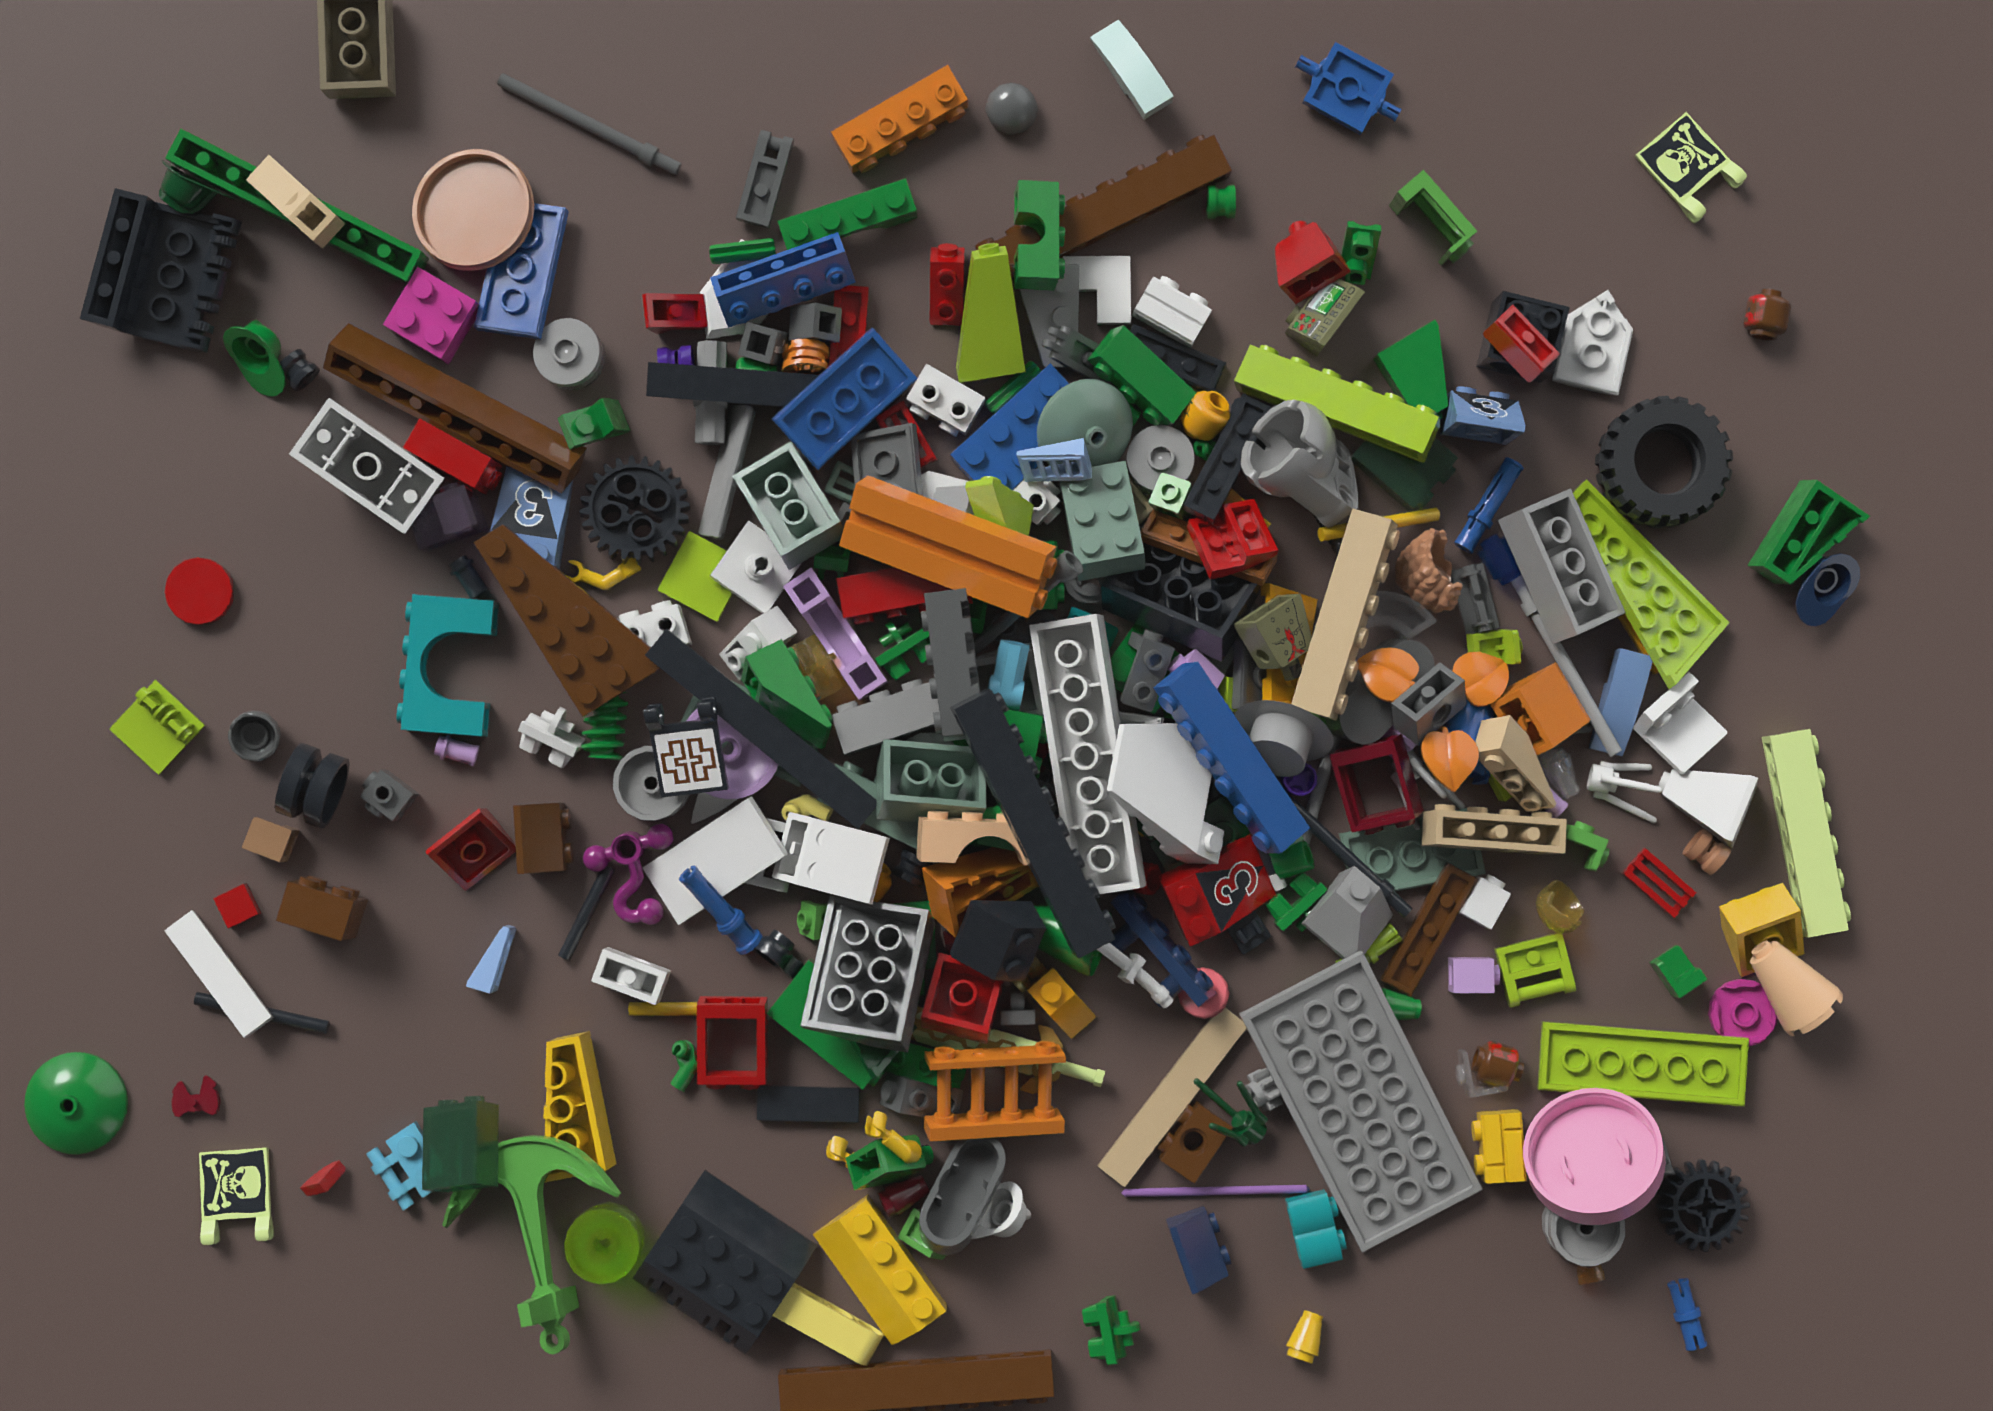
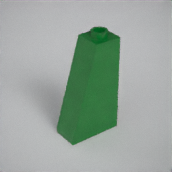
M810 958L766 1014L862 1090L868 1083L874 1087L885 1073V1070L882 1071L878 1078L872 1080L849 1040L805 1029L800 1026L815 963Z

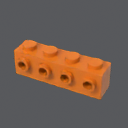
M946 65L831 131L832 138L851 172L855 173L860 170L861 173H864L874 168L879 163L877 159L889 153L890 156H894L907 148L906 143L918 137L921 140L930 136L937 130L935 126L946 120L948 123H952L964 116L966 113L965 109L968 108V98L950 67Z

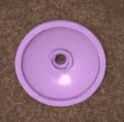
M697 709L689 716L687 721L700 720ZM718 715L721 744L727 741L733 747L730 754L726 755L723 753L729 789L705 793L722 799H739L752 795L770 781L779 764Z

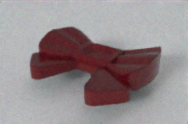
M205 1075L202 1080L200 1094L190 1095L185 1083L179 1081L172 1090L171 1105L174 1116L182 1117L187 1112L202 1110L210 1115H216L220 1108V1096L218 1091L214 1089L217 1086V1082L210 1076Z

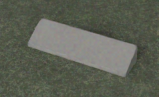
M732 405L730 407L726 422L725 445H720L698 531L701 536L717 540L724 538L737 488L733 475L741 471L756 414L752 406Z

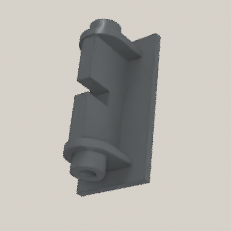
M1472 564L1452 570L1453 584L1459 582L1463 585L1458 604L1466 634L1500 628L1484 564Z

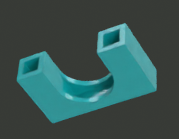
M412 594V602H407L405 611L406 622H410L409 635L404 636L402 645L403 655L407 656L406 669L401 670L399 679L400 689H404L403 703H398L396 713L397 723H401V730L488 737L491 703L451 700L443 697L429 682L426 665L429 653L435 644L449 635L496 636L499 612L498 602Z

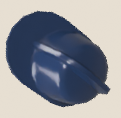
M1841 553L1830 557L1824 556L1802 574L1801 588L1796 599V612L1803 623L1808 626H1819L1826 623L1855 591L1860 580V567L1854 558Z

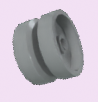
M643 746L632 750L620 760L614 772L613 790L617 802L628 814L640 820L656 821L675 815L685 806L690 794L661 798L659 783L655 789H648L650 785L646 780L648 777H655L658 781L652 746Z
M1545 1206L1542 1213L1543 1233L1547 1242L1566 1260L1580 1266H1597L1609 1261L1620 1250L1625 1238L1624 1219L1611 1224L1587 1225V1227L1581 1226L1580 1228L1581 1224L1566 1220Z

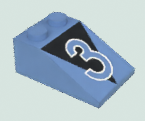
M1456 387V391L1451 390L1447 394L1448 407L1443 412L1440 435L1507 445L1525 432L1526 425L1519 401L1510 400L1509 394L1490 392L1489 396L1476 394V389Z
M506 466L490 532L502 524L506 525L542 557L560 570L573 480L561 494L518 470Z

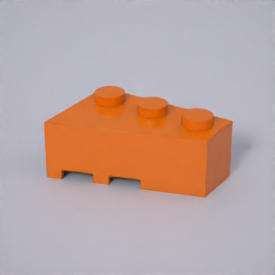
M996 847L960 856L955 863L940 862L922 868L932 917L955 938L970 900L1016 901L1038 887L1029 866L1022 864L1018 860L1015 851Z

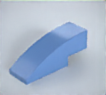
M1621 648L1614 651L1608 681L1604 683L1598 707L1622 749L1621 752L1616 754L1618 756H1623L1629 741L1653 662L1649 655ZM1593 730L1589 749L1608 753L1596 731Z

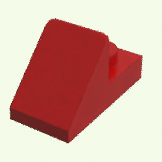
M642 294L646 329L651 332L662 334L670 330H702L707 328L704 294Z

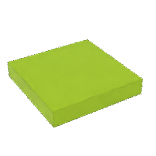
M689 531L663 578L658 591L718 622L733 593L709 576L727 551Z

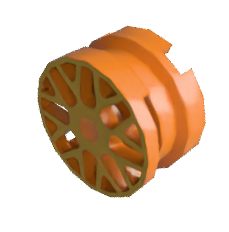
M814 339L791 340L790 346L785 343L782 347V358L784 360L782 372L820 375L829 367L827 363L829 347L825 343Z

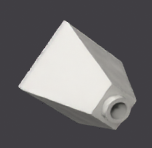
M1672 769L1671 773L1664 771L1658 786L1662 788L1663 798L1725 845L1733 848L1757 789L1758 778L1751 775L1690 770L1681 775L1675 769Z

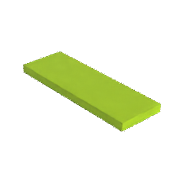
M1542 1021L1537 1089L1572 1092L1586 1088H1602L1614 1090L1633 1098L1745 1107L1749 1038Z

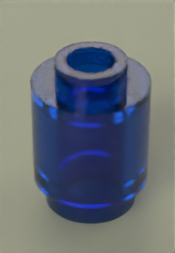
M1496 533L1480 543L1482 549L1477 554L1494 580L1498 579L1501 586L1522 575L1505 536L1499 538Z

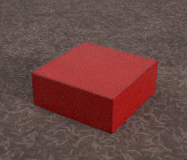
M243 883L213 898L228 929L261 914L247 883Z

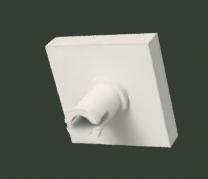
M747 521L709 577L764 614L770 610L783 591V586L790 581L801 564L788 570L766 532L752 522Z

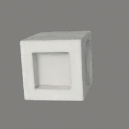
M1489 874L1485 879L1476 876L1478 880L1459 913L1484 928L1492 929L1511 894L1503 890L1506 884Z

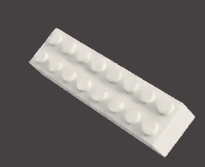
M1092 614L1029 625L1059 816L1063 819L1070 833L1066 840L1071 850L1077 848L1085 863V867L1081 868V871L1086 881L1089 879L1093 880L1100 894L1147 886L1136 817H1130L1107 792L1114 749L1121 722L1104 615Z

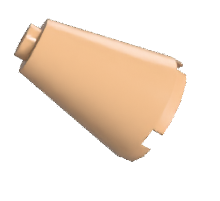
M1766 940L1759 943L1752 950L1753 956L1750 963L1783 1030L1788 1035L1795 1036L1793 1031L1798 1029L1802 1034L1813 1030L1835 1012L1831 1007L1835 1000L1841 1004L1843 993L1840 989L1779 942L1772 941L1769 943Z

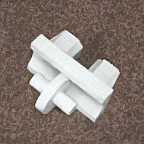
M562 707L557 710L555 715L546 710L542 712L541 717L530 713L528 718L521 722L518 729L522 733L519 746L521 749L536 754L540 750L542 743L553 748L548 760L560 768H564L568 764L570 759L581 749V745L584 744L586 738L572 732L575 724L565 720L567 710Z

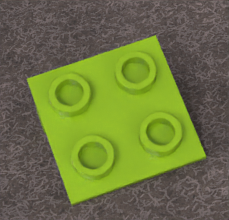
M154 680L148 688L144 686L135 694L137 700L109 730L152 770L160 775L203 729L205 724L157 680Z

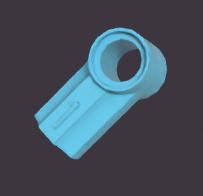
M1001 639L998 646L994 674L990 675L988 689H991L994 694L999 692L1008 709L1019 711L1025 684L1023 676L1030 646L1018 641Z

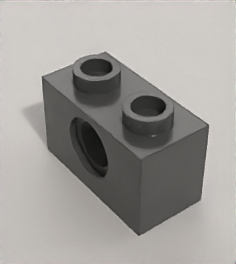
M1439 662L1391 703L1394 728L1416 745H1421L1427 733L1437 731L1466 706L1465 680Z

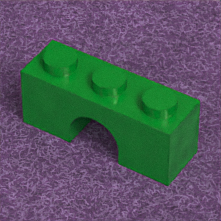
M1018 180L1014 192V225L1032 227L1039 234L1041 241L1031 245L1018 244L1014 255V289L1054 291L1058 280L1064 279L1065 259L1059 258V247L1064 246L1065 227L1059 226V215L1064 214L1065 196L1059 194V182Z

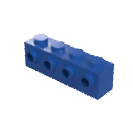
M838 232L710 277L728 328L747 323L757 317L778 312L785 307L809 301L816 296L833 290H840L847 285L856 283Z

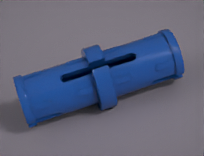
M1678 1279L1681 1293L1675 1280L1668 1282L1667 1286L1676 1310L1673 1313L1674 1319L1680 1324L1686 1350H1697L1693 1336L1700 1349L1706 1347L1707 1341L1705 1340L1699 1320L1701 1311L1699 1307L1695 1306L1689 1279Z

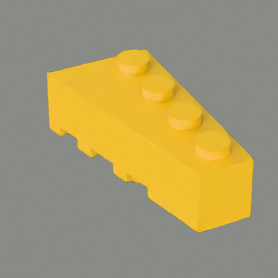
M590 1031L558 1037L546 1042V1105H544L543 1119H545V1136L557 1138L576 1146L593 1159L604 1171H607L617 1163ZM556 1169L548 1175L545 1182L575 1176L565 1170Z

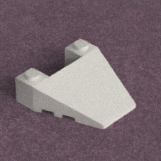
M1119 724L1107 792L1130 817H1137L1143 824L1142 829L1148 836H1154L1161 843L1159 848L1166 855L1186 864H1218L1223 845L1224 830L1203 821L1212 774L1199 763L1196 758L1197 752L1191 743L1185 740L1178 732V724Z

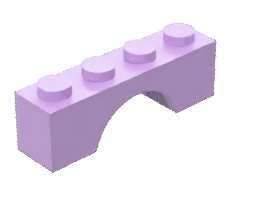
M809 568L783 586L858 700H863L888 683L848 621L843 618L842 612L812 568Z

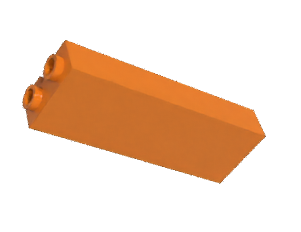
M869 475L856 483L849 507L851 512L849 519L845 522L839 544L840 547L953 590L966 588L968 596L1029 618L1037 609L1041 610L1048 596V591L1044 590L1047 578L1051 579L1057 566L1058 560L1053 558L1057 546Z

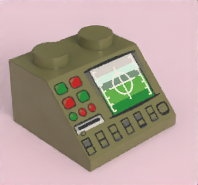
M1341 279L1336 280L1309 296L1310 299L1303 308L1298 305L1295 306L1285 320L1290 325L1285 334L1317 357L1365 291Z

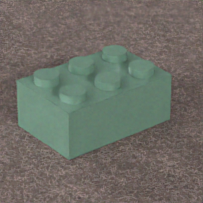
M791 441L733 475L740 491L788 570L841 540L844 528Z
M1126 461L1091 467L1092 479L1060 481L1072 552L1083 566V572L1077 576L1078 581L1145 569V553Z
M883 739L877 756L876 819L918 822V817H927L928 811L948 812V818H962V812L984 814L986 809V780L969 746Z

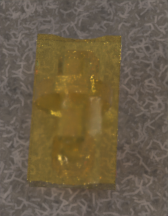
M816 634L790 646L799 659L800 665L798 668L804 677L809 676L816 689L815 697L818 702L846 686L833 663L837 659L834 652L828 654Z

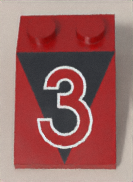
M1250 834L1222 846L1218 864L1185 863L1157 876L1182 934L1190 947L1223 932L1276 895Z

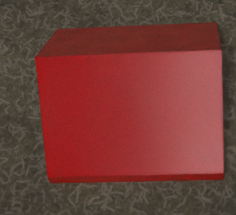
M479 808L425 852L458 885L467 891L515 853L516 845L487 808Z

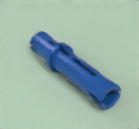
M1509 457L1504 458L1502 465L1487 487L1481 500L1474 510L1469 511L1467 515L1468 521L1454 541L1456 547L1469 554L1474 552L1486 529H1491L1494 524L1492 519L1507 497L1516 479L1523 471L1524 467L1519 462Z

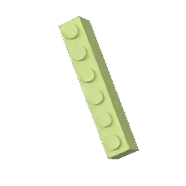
M1810 729L1762 737L1791 895L1801 911L1803 937L1849 930L1847 922L1851 920V913L1847 902H1843L1841 888H1844V877L1841 869L1837 868L1835 855L1838 854V845L1835 836L1830 834L1828 824L1832 819V814L1828 802H1824L1822 788H1825V777L1822 769L1817 766L1815 756L1819 754L1817 738L1815 735H1811Z

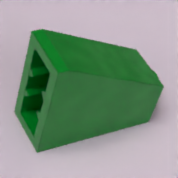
M1433 320L1381 351L1373 360L1393 393L1404 399L1405 404L1413 407L1417 405L1427 406L1436 412L1435 415L1439 416V419H1442L1441 411L1448 407L1439 325L1436 320Z

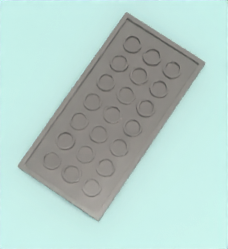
M1361 950L1239 1013L1362 1252L1483 1190Z

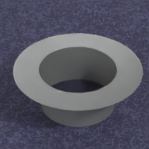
M1261 700L1247 703L1241 706L1235 713V717L1275 776L1291 777L1298 775L1304 770L1306 761L1319 759L1327 755L1332 749L1333 737L1328 727L1318 717L1298 706L1279 701Z

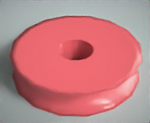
M1197 968L1198 971L1205 972L1211 978L1214 984L1212 988L1217 994L1208 1002L1198 1007L1189 995L1182 990L1178 994L1179 1002L1187 1013L1196 1018H1212L1221 1013L1228 1003L1230 994L1228 983L1221 974L1213 969Z

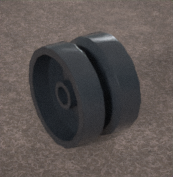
M300 743L290 756L281 776L275 797L274 808L276 813L290 818H296L303 813L305 823L325 828L335 814L346 787L350 768L349 759L333 753H329L322 759L319 748Z

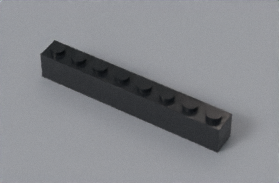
M986 688L951 706L950 709L1072 954L1079 959L1115 940L1111 931L1116 928L1115 923L1107 909L1101 911L1096 899L1101 897L1093 880L1089 879L1086 881L1081 871V868L1085 867V863L1077 848L1071 850L1066 840L1070 833L1061 817L1056 819L1050 808L1055 803L1046 786L1040 788L1035 778V775L1039 774V770L1031 755L1025 757L1019 744L1023 743L1024 740L1015 724L1009 725L1004 715L1008 708L999 692L994 694L991 689Z

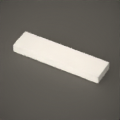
M191 910L164 930L243 1038H248L274 1018L195 911Z

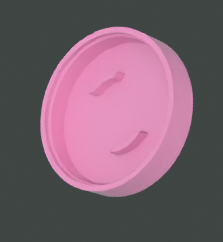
M1580 1089L1554 1099L1541 1109L1531 1122L1523 1146L1525 1168L1532 1189L1538 1199L1556 1215L1579 1224H1611L1634 1215L1655 1196L1665 1173V1151L1656 1121L1638 1101L1623 1093L1609 1089Z

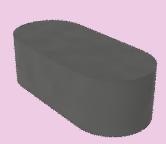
M1391 638L1381 642L1374 649L1398 648L1409 653L1419 666V672L1412 680L1414 682H1417L1434 667V659L1430 650L1418 641ZM1358 670L1354 681H1349L1345 694L1348 695V702L1342 715L1338 714L1336 721L1325 718L1330 732L1338 739L1358 744H1371L1379 740L1393 725L1392 704L1374 696L1367 688Z
M995 1137L962 1139L955 1143L920 1211V1236L923 1243L931 1251L941 1255H952L962 1251L970 1243L1004 1175L1005 1152L1001 1143Z

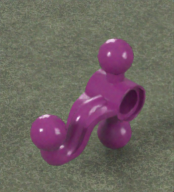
M660 823L651 826L647 834L643 836L633 831L624 832L613 840L611 847L604 848L599 845H593L584 852L583 863L590 871L599 872L604 870L611 860L627 864L630 879L618 889L613 900L617 916L625 922H643L644 924L654 925L663 917V906L656 899L648 898L641 901L635 910L629 909L626 902L642 885L644 875L639 858L644 854L645 849L652 847L656 850H665L672 844L673 832L665 824ZM623 839H629L636 845L634 856H626L622 853L620 844Z

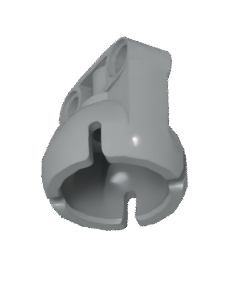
M1287 400L1271 408L1258 420L1252 433L1265 443L1266 449L1263 450L1254 441H1246L1241 456L1243 472L1252 485L1273 496L1280 498L1292 497L1312 512L1327 528L1333 527L1350 515L1352 508L1358 509V491L1351 454L1347 447L1335 438V433L1322 411L1304 401Z

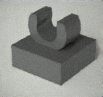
M1010 992L1011 1009H1001V1025L1035 1024V1009L1024 1008V992Z

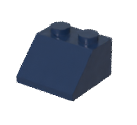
M1202 1206L1166 1219L1192 1295L1229 1276L1226 1266L1232 1263L1226 1246H1218L1215 1233L1220 1232V1228L1214 1212L1207 1214L1205 1207Z

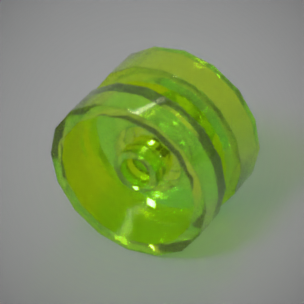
M612 1202L595 1204L583 1211L568 1229L564 1243L566 1260L573 1272L585 1281L596 1284L616 1282L630 1272L642 1255L645 1244L643 1225L637 1215L624 1205ZM605 1238L611 1242L608 1247H604L601 1244V1241Z

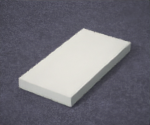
M749 797L644 866L643 870L679 925L705 909L679 881L680 875L687 868L690 869L691 866L695 865L723 897L788 855L753 797Z

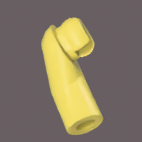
M804 794L786 802L781 813L786 821L789 812L804 816L813 815L823 821H828L834 809L818 801L817 798Z

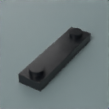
M1242 394L1184 502L1183 511L1212 525L1214 524L1222 509V505L1225 503L1242 471L1241 456L1245 442L1254 441L1257 443L1258 438L1252 433V430L1258 420L1273 407Z

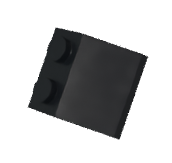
M970 900L950 955L957 961L993 980L1025 981L1046 927L1032 901Z

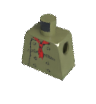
M1301 594L1277 595L1234 623L1236 631L1259 668L1280 669L1285 681L1300 677L1302 667L1298 657L1308 651L1312 639Z

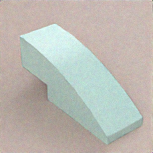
M1119 20L1090 37L1091 42L1125 95L1128 94L1143 120L1172 103L1174 96L1144 51Z

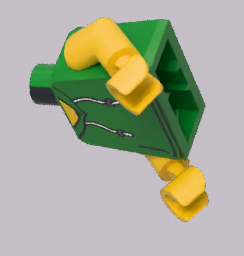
M876 1111L873 1118L867 1116L865 1133L869 1137L882 1139H876L858 1151L849 1154L846 1152L848 1141L834 1136L832 1140L828 1141L826 1156L833 1161L845 1162V1167L849 1170L853 1189L856 1191L902 1181L911 1177L933 1162L932 1148L928 1144L921 1145L917 1135L900 1136L893 1129L887 1130V1115Z

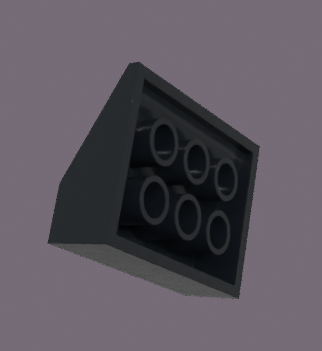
M1143 543L1145 569L1107 576L1101 585L1103 610L1159 633L1189 648L1197 649L1199 652L1221 662L1239 636L1234 623L1249 614L1262 587L1233 575L1210 580L1203 564Z

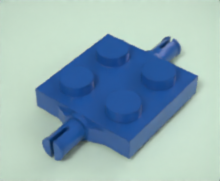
M1337 42L1334 43L1328 56L1320 64L1301 55L1295 68L1312 76L1310 89L1302 104L1359 135L1362 134L1368 121L1377 112L1395 122L1402 110L1384 100L1386 88L1394 73Z

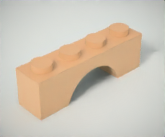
M928 811L927 817H918L917 859L920 862L955 863L960 852L970 842L985 836H995L1007 840L1015 849L1018 860L1022 864L1028 865L1003 813H997L996 819H983V813L962 812V818H948V812Z

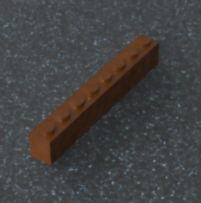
M1199 135L1186 143L1187 148L1175 153L1174 149L1168 150L1156 157V163L1146 168L1144 164H1140L1126 172L1127 177L1117 182L1114 179L1104 181L1096 186L1097 192L1086 197L1081 193L1068 199L1065 202L1067 206L1064 209V214L1059 215V226L1065 227L1064 246L1059 247V258L1072 255L1207 189L1208 185H1215L1228 179L1232 169L1215 135L1205 138L1204 135ZM1014 225L1005 231L1006 236L996 241L991 237L975 245L976 250H979V246L988 243H998L999 247H1006L1012 283H1014V274L1011 264H1014V255L1018 244L1031 245L1041 241L1037 231L1029 226Z
M348 323L328 344L323 369L412 416L426 421L454 438L561 494L579 473L587 447L581 446L570 450L564 435Z
M1051 1349L869 1362L867 1366L853 1363L780 1369L778 1374L780 1411H877L880 1409L912 1411L911 1407L925 1406L926 1411L944 1410L946 1408L945 1405L959 1404V1408L969 1409L979 1407V1402L993 1401L994 1406H1008L1014 1404L1013 1400L1027 1399V1403L1038 1404L1047 1402V1397H1054Z

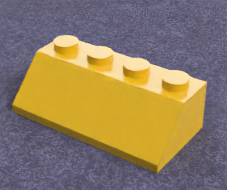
M868 1194L813 1233L815 1239L891 1345L919 1332L946 1312V1302Z

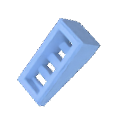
M1084 438L1017 451V458L1025 482L1081 481L1092 479L1091 462ZM1029 461H1036L1038 468L1031 470ZM1043 461H1049L1051 466L1045 467ZM1057 461H1063V463L1057 464Z
M506 925L499 930L468 979L466 987L489 994L498 991L516 932L514 926Z

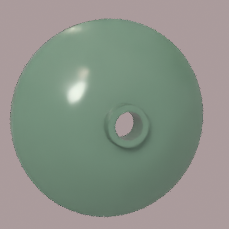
M1097 379L1078 380L1064 386L1050 398L1040 415L1037 426L1038 447L1084 438L1091 467L1117 462L1125 452L1132 434L1133 418L1128 401L1114 386ZM1098 432L1097 437L1091 441L1092 435ZM1057 461V464L1063 463V461Z

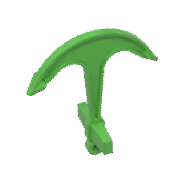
M530 1135L509 1139L493 1145L483 1151L469 1164L460 1176L450 1197L442 1226L448 1228L470 1206L485 1184L497 1182L510 1191L514 1199L536 1285L531 1298L517 1304L521 1327L539 1324L545 1328L540 1335V1345L548 1354H556L564 1351L569 1346V1332L560 1324L566 1317V1314L579 1308L575 1285L559 1288L553 1283L543 1198L544 1183L550 1173L559 1169L569 1172L587 1185L614 1197H619L621 1192L605 1171L576 1146L553 1137ZM553 1334L556 1335L558 1339L557 1345L554 1344V1342L552 1341Z

